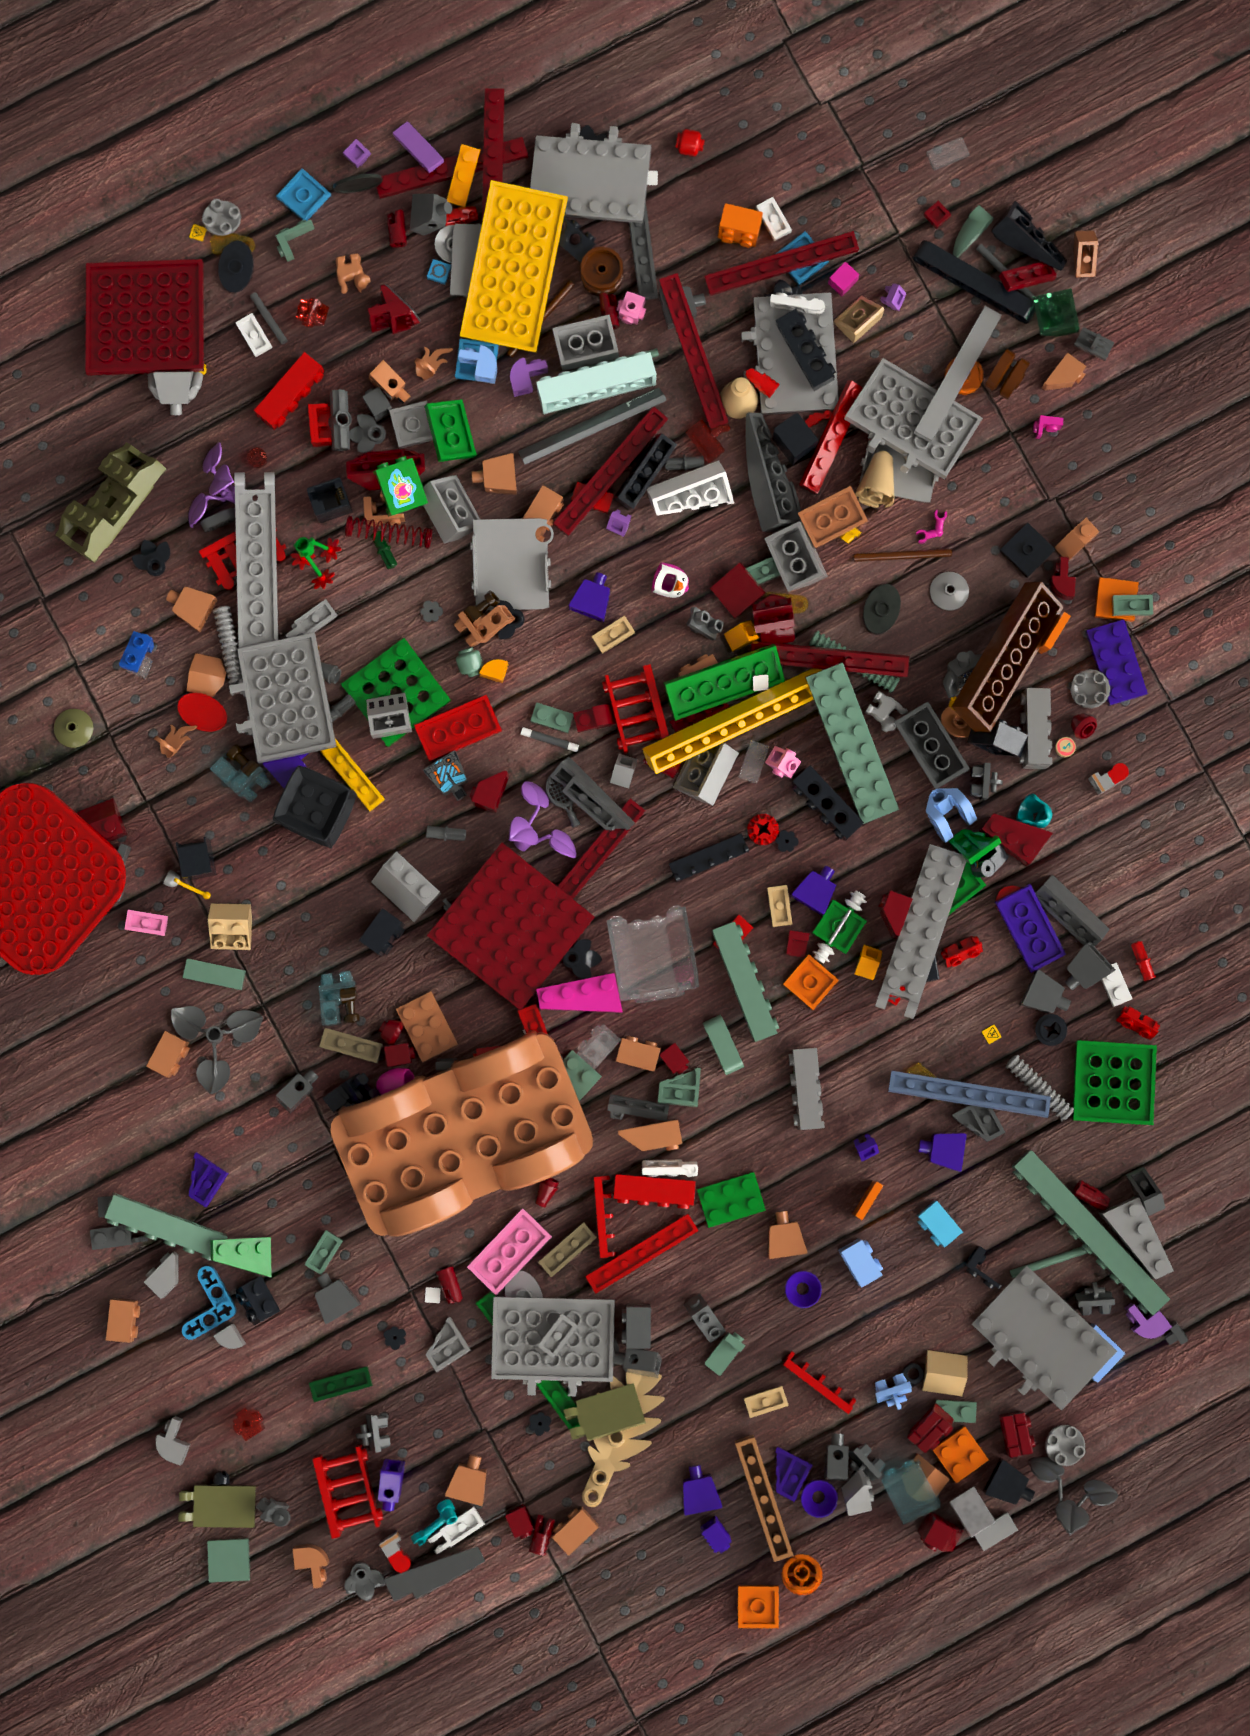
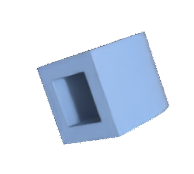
M480 345L479 353L471 348L459 350V362L477 365L475 371L476 381L495 384L497 363L490 349Z

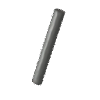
M256 292L251 294L250 298L279 342L285 344L288 341L258 294Z

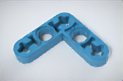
M204 1266L199 1269L198 1279L213 1308L183 1325L182 1334L186 1339L192 1340L232 1318L236 1313L235 1303L216 1269L212 1266ZM205 1269L207 1272H212V1275H210L212 1282L215 1280L218 1282L212 1284L209 1288L206 1285L210 1283L209 1279L202 1277L205 1274ZM214 1287L222 1289V1296L220 1298L212 1296V1289ZM223 1305L231 1306L232 1309L229 1311V1316L225 1313L218 1317L216 1312H214L215 1309H217V1313L224 1309ZM207 1314H211L215 1319L214 1324L211 1326L204 1323V1317ZM199 1319L200 1325L205 1330L202 1331L200 1327L194 1331V1336L192 1333L188 1334V1325L191 1327L198 1325L199 1323L196 1320Z

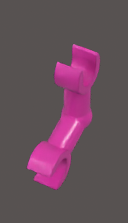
M938 510L935 511L934 519L936 524L934 530H919L916 532V535L923 534L925 536L923 540L918 541L919 544L925 543L927 539L942 536L943 523L947 517L946 511L943 518L937 516Z

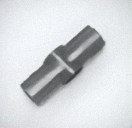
M332 390L330 391L331 416L328 419V425L331 428L332 450L348 451L350 450L349 425L352 421L351 415L348 412V391ZM338 417L341 418L342 424L338 422Z

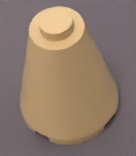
M737 378L724 386L720 394L725 413L735 419L746 417L747 413H754L758 406L759 397L757 390L745 378Z
M879 451L873 455L855 493L856 497H859L858 501L860 503L876 508L879 507V504H885L884 508L893 505V457L889 452Z

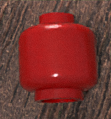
M683 129L682 133H678L675 148H678L680 154L695 157L699 151H703L705 140L701 139L699 131Z

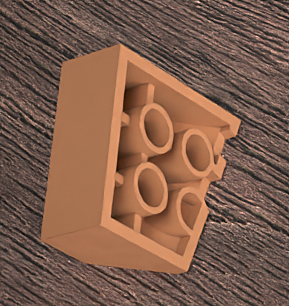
M678 1120L618 1131L622 1138L641 1151L666 1147V1150L669 1151L679 1149V1144H682Z

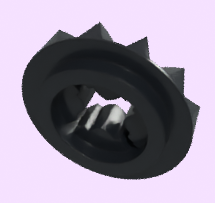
M1055 1014L1042 1016L1036 1023L1035 1032L1037 1039L1048 1046L1060 1044L1067 1035L1065 1021ZM1054 1024V1030L1059 1034L1052 1033L1047 1038L1048 1030L1044 1026L1050 1027Z

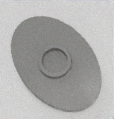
M520 1270L505 1286V1297L543 1298L539 1284L532 1275Z

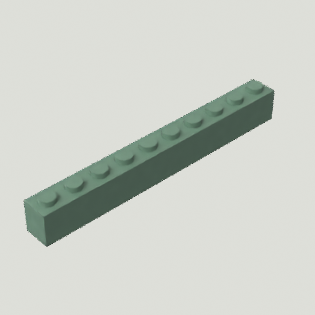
M1032 1150L1024 1153L1011 1166L1014 1169L1013 1174L1020 1181L1024 1179L1028 1184L1026 1188L1034 1196L1038 1194L1042 1199L1040 1203L1047 1210L1051 1208L1056 1214L1054 1218L1061 1225L1065 1223L1069 1228L1068 1233L1075 1240L1079 1239L1083 1243L1081 1247L1089 1255L1093 1254L1097 1258L1095 1262L1103 1270L1106 1268L1111 1273L1109 1277L1117 1285L1120 1283L1125 1288L1123 1292L1131 1300L1134 1298L1139 1303L1137 1307L1145 1315L1148 1313L1153 1316L1170 1300L1162 1289Z

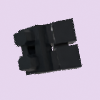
M358 1073L322 1099L332 1112L335 1113L343 1106L356 1105L378 1097L381 1094L377 1089L369 1087L367 1084L369 1078L365 1073Z

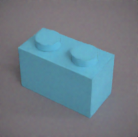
M936 1200L916 1215L920 1219L917 1221L924 1231L928 1229L931 1232L932 1236L930 1238L937 1246L941 1244L942 1247H946L963 1233Z

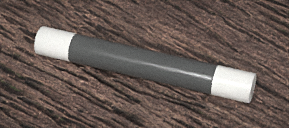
M523 727L521 731L523 736L577 752L579 748L578 744Z

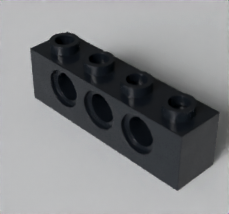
M564 215L565 230L560 234L559 245L581 263L585 254L598 245L594 242L596 238L588 231L584 233L579 229L581 225L572 218L570 221ZM575 233L580 236V242L577 245L571 242V237Z
M794 309L775 320L777 328L813 391L834 381L836 371L831 362L827 364L824 358L826 353L822 346L818 347L814 340L817 338L813 330L807 329L805 325L807 320L803 313H798L797 309ZM799 328L803 333L800 336H794L792 331ZM809 345L812 347V351L804 353L801 350L802 347ZM814 362H819L822 367L819 370H814L811 368V365Z
M663 433L657 434L613 499L628 510L634 509L677 444Z
M811 765L793 780L792 785L794 787L792 789L798 796L803 795L807 801L805 803L813 811L816 809L821 814L819 818L824 824H830L834 828L833 833L840 840L843 838L846 841L864 824L858 815ZM810 785L818 788L816 795L809 794L808 787ZM829 800L832 807L824 809L821 806V801ZM842 814L845 817V822L838 824L835 821V815Z

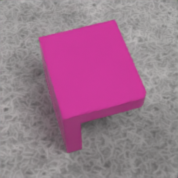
M844 262L829 278L828 284L842 297L858 281L860 274L847 262Z

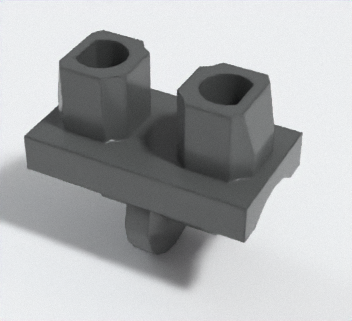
M1083 327L1074 346L1106 361L1115 342Z
M691 607V615L686 625L690 627L693 633H700L711 641L716 640L717 633L722 632L724 623L719 619L712 618L705 610L701 611L696 607Z
M991 763L972 766L971 777L981 778V785L971 784L970 795L980 797V800L986 801L989 797V785H991V792L994 793L997 791V786L1003 785L1002 780H997V772H992L990 779Z
M1091 1282V1288H1084V1293H1075V1300L1081 1315L1092 1314V1306H1098V1311L1101 1314H1110L1112 1305H1115V1299L1112 1297L1111 1291H1105V1287H1098L1097 1282Z
M366 1415L367 1424L361 1425V1433H357L356 1438H362L363 1445L370 1444L371 1452H381V1449L390 1446L389 1435L379 1436V1428L388 1427L387 1416Z
M866 1443L848 1452V1456L853 1460L850 1464L854 1470L851 1476L858 1470L863 1469L865 1477L869 1476L871 1481L879 1479L882 1476L880 1472L884 1468L885 1463L878 1457L872 1462L867 1459L872 1450Z
M263 1497L256 1506L263 1513L260 1516L263 1521L273 1522L279 1527L286 1526L290 1521V1513L287 1511L290 1506L285 1502H277L272 1498L268 1500Z

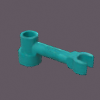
M443 1500L437 1505L440 1517L424 1530H420L411 1536L414 1544L417 1542L418 1546H422L428 1539V1536L445 1522L451 1525L458 1520L451 1500Z

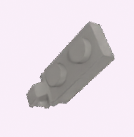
M325 599L295 620L294 624L291 625L293 630L285 636L286 638L315 633L338 615Z

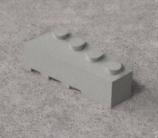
M1026 688L1020 696V704L1023 705V713L1020 714V724H1023V733L1028 736L1022 756L1019 757V762L1023 763L1022 769H1047L1052 765V757H1048L1052 749V741L1048 739V735L1051 733V720H1047V716L1051 715L1050 688Z
M817 1048L792 1050V1054H789V1066H793L794 1073L790 1074L791 1086H795V1094H792V1105L796 1106L797 1114H793L794 1126H798V1130L825 1128L824 1121H821L823 1105L820 1100L821 1085L820 1080H818Z
M1134 1196L1099 1213L1150 1278L1158 1279L1174 1271L1139 1197Z

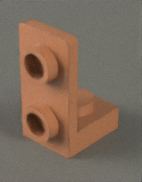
M363 497L364 517L367 519V525L372 519L375 521V527L380 520L382 523L390 522L392 526L395 523L401 525V522H405L404 514H396L389 517L388 515L374 516V514H377L376 502H373L371 497Z

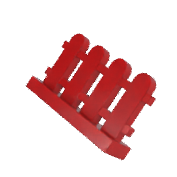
M236 531L199 551L203 559H208L207 567L212 566L219 578L216 581L217 585L222 584L227 590L234 587L232 578L237 576ZM276 537L277 561L281 562L286 558L284 550L287 547L285 544L280 545ZM225 549L226 553L219 556L218 551ZM228 557L236 569L230 574L222 561Z

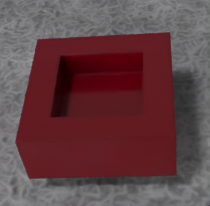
M938 200L923 216L937 229L952 214Z

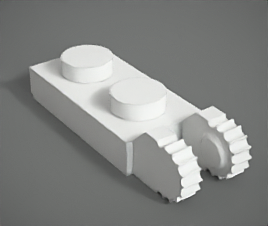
M784 293L771 294L770 306L791 311L797 309L798 312L822 314L825 310V303L821 299L814 298L809 301L802 296L792 298L787 297V294Z
M473 1506L458 1516V1520L454 1524L445 1525L427 1540L429 1543H433L441 1536H444L447 1542L439 1545L434 1550L438 1554L449 1546L452 1547L485 1523Z

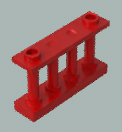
M651 664L643 666V672H640V675L610 682L609 675H605V681L602 682L604 693H609L620 738H617L619 750L623 749L624 754H627V746L654 739L662 740L669 736ZM640 682L647 684L648 691H645L644 694L615 701L612 689ZM645 701L652 703L653 709L648 713L621 720L619 718L617 708ZM649 720L656 721L658 728L653 732L629 738L624 737L622 727Z
M362 1444L356 1446L357 1453L331 1460L323 1459V1455L315 1456L312 1459L332 1539L340 1537L344 1528L373 1520L376 1528L381 1525V1520H383L382 1510L377 1508L366 1464L368 1453L366 1448H362ZM359 1461L361 1473L335 1480L328 1479L327 1471H329V1468ZM364 1480L366 1493L340 1500L333 1499L332 1491H334V1488ZM369 1500L371 1513L345 1520L338 1519L337 1511H339V1508Z

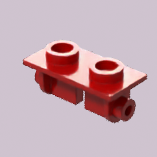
M970 936L960 941L961 949L955 943L940 952L942 958L946 961L947 968L958 966L962 961L968 958H975L983 952L982 942H979L977 936Z
M1124 1006L1121 1011L1122 1014L1116 1019L1123 1027L1139 1033L1141 1037L1148 1038L1149 1040H1152L1159 1032L1160 1025L1157 1024V1021L1146 1015L1140 1020L1141 1012L1131 1006Z

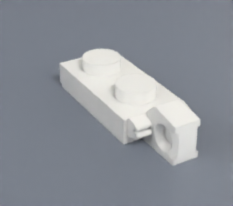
M682 1159L643 1160L642 1175L648 1177H657L658 1175H667L669 1177L686 1175L687 1177L698 1175L697 1161L682 1162Z

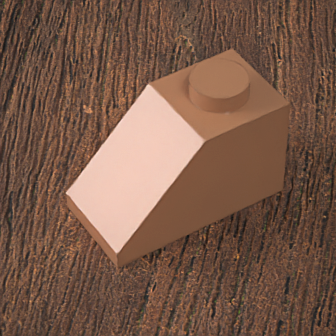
M1075 231L1073 249L1076 278L1095 277L1098 239L1095 231Z
M1067 353L1046 380L1042 389L1045 391L1072 387L1075 382L1079 384L1086 375L1083 373L1086 366Z
M1085 518L1054 548L1061 557H1069L1070 560L1094 539L1099 531Z

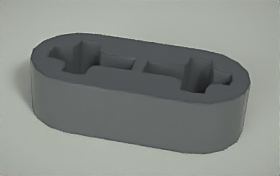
M235 508L226 509L203 519L200 523L204 532L216 530L236 521Z

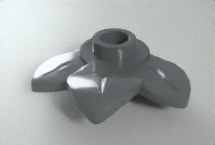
M366 414L357 415L359 426L349 431V437L353 442L358 443V452H369L376 444H380L385 440L386 432L382 426L376 424L373 417ZM375 432H379L380 436L374 438L373 434Z
M358 1562L351 1568V1575L345 1580L344 1587L347 1594L357 1592L361 1599L369 1601L373 1597L374 1587L385 1586V1579L379 1570L371 1569L364 1562ZM363 1571L364 1575H358L357 1573Z

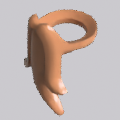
M424 347L426 353L423 358H416L414 361L417 376L422 377L424 381L431 378L442 363H447L445 359L437 361L439 356L450 353L453 348L437 349L429 356V349Z
M170 725L171 732L164 740L155 736L154 739L160 743L161 754L166 755L167 758L174 756L185 741L191 740L188 736L184 735L189 731L195 730L197 728L196 725L184 726L178 731L173 725Z

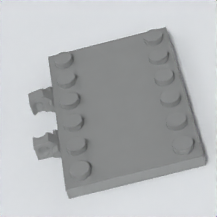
M572 123L571 134H566V138L536 136L530 189L568 196L565 210L566 217L643 223L651 145L622 143V138H618V127L610 126L609 139L604 138V141L584 140L583 136H580V124Z
M831 293L787 295V297L792 298L802 296L809 301L814 298L824 301L825 310L822 314L803 313L807 320V323H805L807 329H812L817 338L814 340L818 347L822 346L826 353L824 358L827 364L831 362L836 371ZM771 296L754 297L755 327H752L749 332H741V342L749 340L754 343V346L757 348L758 366H755V370L761 374L766 373V375L780 384L770 399L759 391L762 415L834 410L838 402L837 371L834 374V381L813 391L776 326L775 320L791 312V310L771 307ZM799 328L792 331L794 336H800L803 333ZM805 345L801 350L804 353H810L812 347ZM814 362L811 365V368L814 370H819L822 367L819 362ZM744 371V378L747 379L746 371Z
M883 358L847 412L844 420L869 434L868 439L871 442L866 450L873 454L879 444L882 446L886 444L903 455L902 458L905 459L900 469L903 473L907 474L912 465L917 467L919 464L945 480L983 418L954 401L931 443L914 434V431L937 390Z
M315 633L237 649L243 679L239 680V684L229 685L232 696L240 693L246 697L249 716L247 717L248 721H244L243 724L236 723V728L239 734L248 732V735H253L258 763L337 747Z
M1028 1266L1013 1279L972 1323L994 1345L992 1348L994 1354L988 1360L993 1367L1002 1358L1005 1361L1009 1360L1024 1374L1023 1378L1026 1381L1018 1389L1022 1395H1025L1030 1389L1036 1391L1039 1388L1060 1410H1063L1117 1352L1109 1342Z
M494 1297L491 1379L523 1380V1384H528L527 1395H536V1385L541 1383V1380L563 1381V1383L568 1384V1396L577 1395V1386H582V1381L613 1382L615 1299ZM563 1313L575 1322L578 1327L553 1359L540 1349L538 1345Z

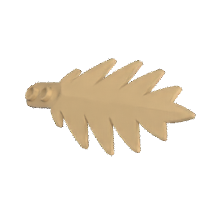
M626 1372L627 1385L634 1383L643 1415L664 1401L665 1398L662 1396L645 1395L660 1381L662 1375L659 1374L658 1378ZM613 1376V1382H610L611 1390L625 1386ZM645 1418V1424L593 1440L598 1451L588 1446V1452L595 1465L582 1494V1500L585 1505L596 1507L601 1503L613 1473L630 1467V1463L622 1462V1460L640 1453L652 1444L651 1441L630 1438L651 1430L661 1423V1419ZM598 1475L604 1476L602 1482L597 1481L596 1477ZM592 1493L596 1495V1499L594 1501H591L588 1498V1496Z

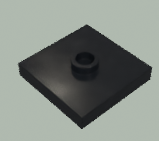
M1027 523L1000 549V552L1028 578L1056 549Z

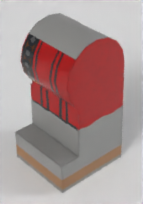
M1118 763L1106 774L1100 776L1097 772L1090 776L1088 780L1097 794L1100 795L1122 782L1128 776L1129 769L1125 764Z
M395 1531L381 1540L379 1546L395 1571L403 1573L410 1568L411 1558L407 1553L403 1552L398 1544L401 1536L398 1531Z

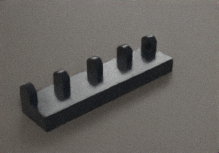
M741 833L669 864V867L677 883L749 852V848Z

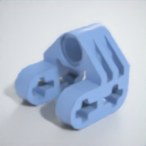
M939 788L933 790L929 795L926 813L938 836L945 843L953 838V834L943 815L953 809L954 805L967 825H971L977 820L971 803L958 788Z

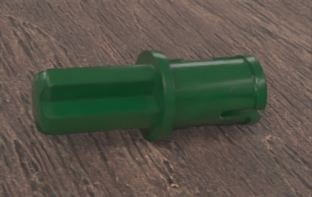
M377 531L373 541L378 550L377 554L381 556L387 569H393L397 566V562L390 550L391 546L387 544L384 537L381 542V531Z

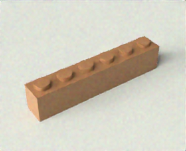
M750 1435L735 1440L734 1442L773 1560L776 1562L791 1557L793 1553L755 1437Z

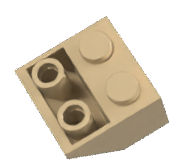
M211 903L208 915L211 949L251 950V904Z

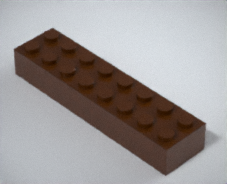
M1042 582L1024 583L951 706L973 731L991 732L1064 607Z

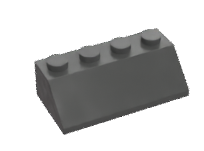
M929 702L924 703L894 722L935 790L969 771L970 768Z

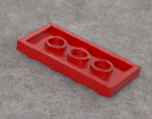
M487 695L414 725L429 762L444 757L454 750L458 751L502 732Z

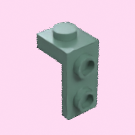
M302 220L295 227L282 229L276 235L279 246H276L281 257L285 256L287 262L294 259L287 241L314 230L311 220Z
M728 1331L705 1361V1365L720 1376L737 1353L741 1352L745 1347L744 1339L736 1332L731 1334Z

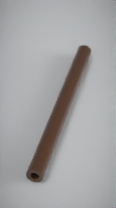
M569 280L546 306L543 322L575 286L573 282ZM510 348L507 355L513 358L520 349Z
M952 549L854 554V562L952 557Z

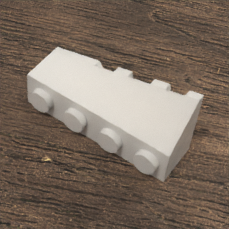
M719 461L650 486L647 489L650 503L657 515L682 512V509L689 508L696 510L699 507L708 505L715 507L721 503L734 504L726 471Z

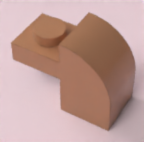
M313 1544L295 1546L293 1548L295 1570L311 1568L313 1588H321L324 1584L323 1581H326V1570L322 1569V1566L329 1564L326 1552Z

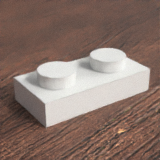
M773 197L756 206L757 211L763 212L762 220L774 241L791 233L792 229Z
M253 313L235 322L255 357L272 348Z
M1117 962L1111 964L1116 971L1101 980L1113 1007L1132 1000Z

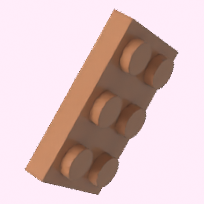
M851 486L798 513L815 549L869 522Z
M432 991L396 1009L422 1063L458 1045Z

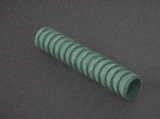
M820 631L815 632L809 642V646L847 650L846 646L842 647L840 643H835V640L831 641L830 637L826 638L825 634H819ZM861 673L862 677H868L867 680H873L874 684L878 683L879 687L883 686V689H888L889 693L894 691L900 681L899 677L895 678L890 675Z

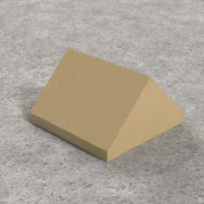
M860 296L833 322L854 344L882 318L884 308Z
M927 1350L922 1391L962 1396L967 1381V1356Z

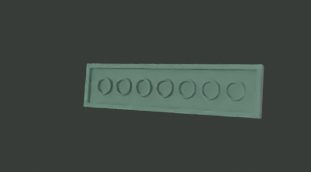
M841 662L805 677L859 818L865 824L899 810L844 664Z

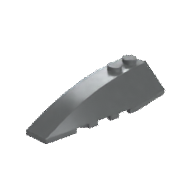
M747 413L746 457L754 505L762 532H777L799 521L802 522L798 515L801 508L792 481H788L785 474L787 472L785 464L781 465L777 456L780 454L777 446L775 447L770 441L772 435L762 413Z

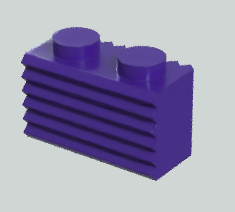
M716 1516L701 1526V1534L715 1553L718 1551L723 1553L730 1547V1535Z

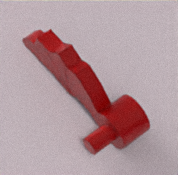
M826 410L823 414L814 413L809 415L805 423L810 428L818 424L820 420H829L832 412Z

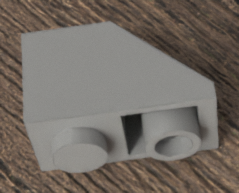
M176 1252L165 1254L160 1260L162 1264L157 1269L153 1267L145 1275L147 1279L144 1283L160 1299L165 1298L178 1284V1254Z
M863 1469L858 1470L842 1487L848 1516L872 1510L871 1502L874 1501L871 1490L872 1486L869 1476L865 1477Z

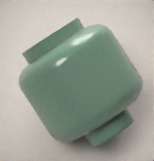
M473 647L459 651V655L455 658L459 672L463 675L468 674V677L479 675V670L484 666L480 651L473 649Z

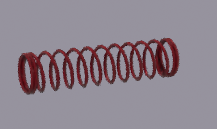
M352 516L347 517L345 528L346 537L352 536L354 524L357 519V538L360 537L361 528L365 520V539H367L369 528L373 521L374 541L378 526L381 522V542L383 541L387 524H389L388 543H390L392 533L396 525V544H398L400 533L404 526V546L406 545L409 530L412 527V547L414 546L418 529H420L419 547L421 548L423 537L426 531L424 547L425 549L430 548L432 539L431 528H425L422 534L421 527L419 526L417 527L414 533V528L411 525L409 526L406 533L405 524H403L399 530L397 523H395L391 529L390 522H387L383 529V523L380 520L377 523L375 529L374 519H372L369 525H367V519L364 518L360 525L358 517L354 519L353 524Z

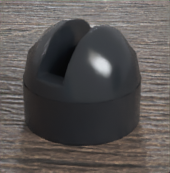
M219 1470L214 1474L213 1485L230 1484L229 1474L223 1470L221 1472Z

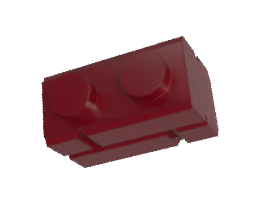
M935 1403L909 1430L907 1437L924 1453L929 1449L934 1450L939 1445L941 1436L944 1435L946 1437L953 1430L952 1424L954 1419Z
M1024 1411L999 1415L1007 1456L1012 1458L1032 1454L1035 1440L1033 1435H1029L1028 1427H1031L1029 1415H1025Z

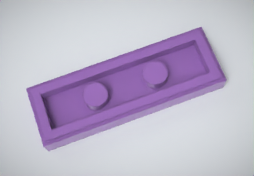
M408 121L393 132V136L428 173L444 163L443 157Z

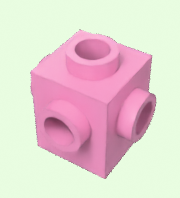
M629 291L626 292L624 300H620L617 307L619 318L622 319V322L629 325L633 323L637 325L639 319L643 320L646 308H644L645 297Z
M774 746L765 763L773 769L772 773L778 777L786 776L792 778L801 761L795 757L796 753L788 748L784 750Z

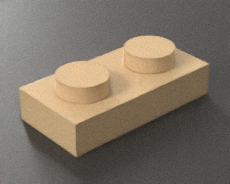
M623 616L591 637L603 654L635 634V631L627 618Z
M787 885L767 888L772 927L792 925Z
M782 1385L744 1397L750 1418L788 1406Z

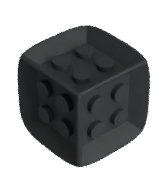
M298 765L290 776L277 803L273 821L306 839L331 849L338 840L350 816L357 794L354 790L347 788L334 779Z

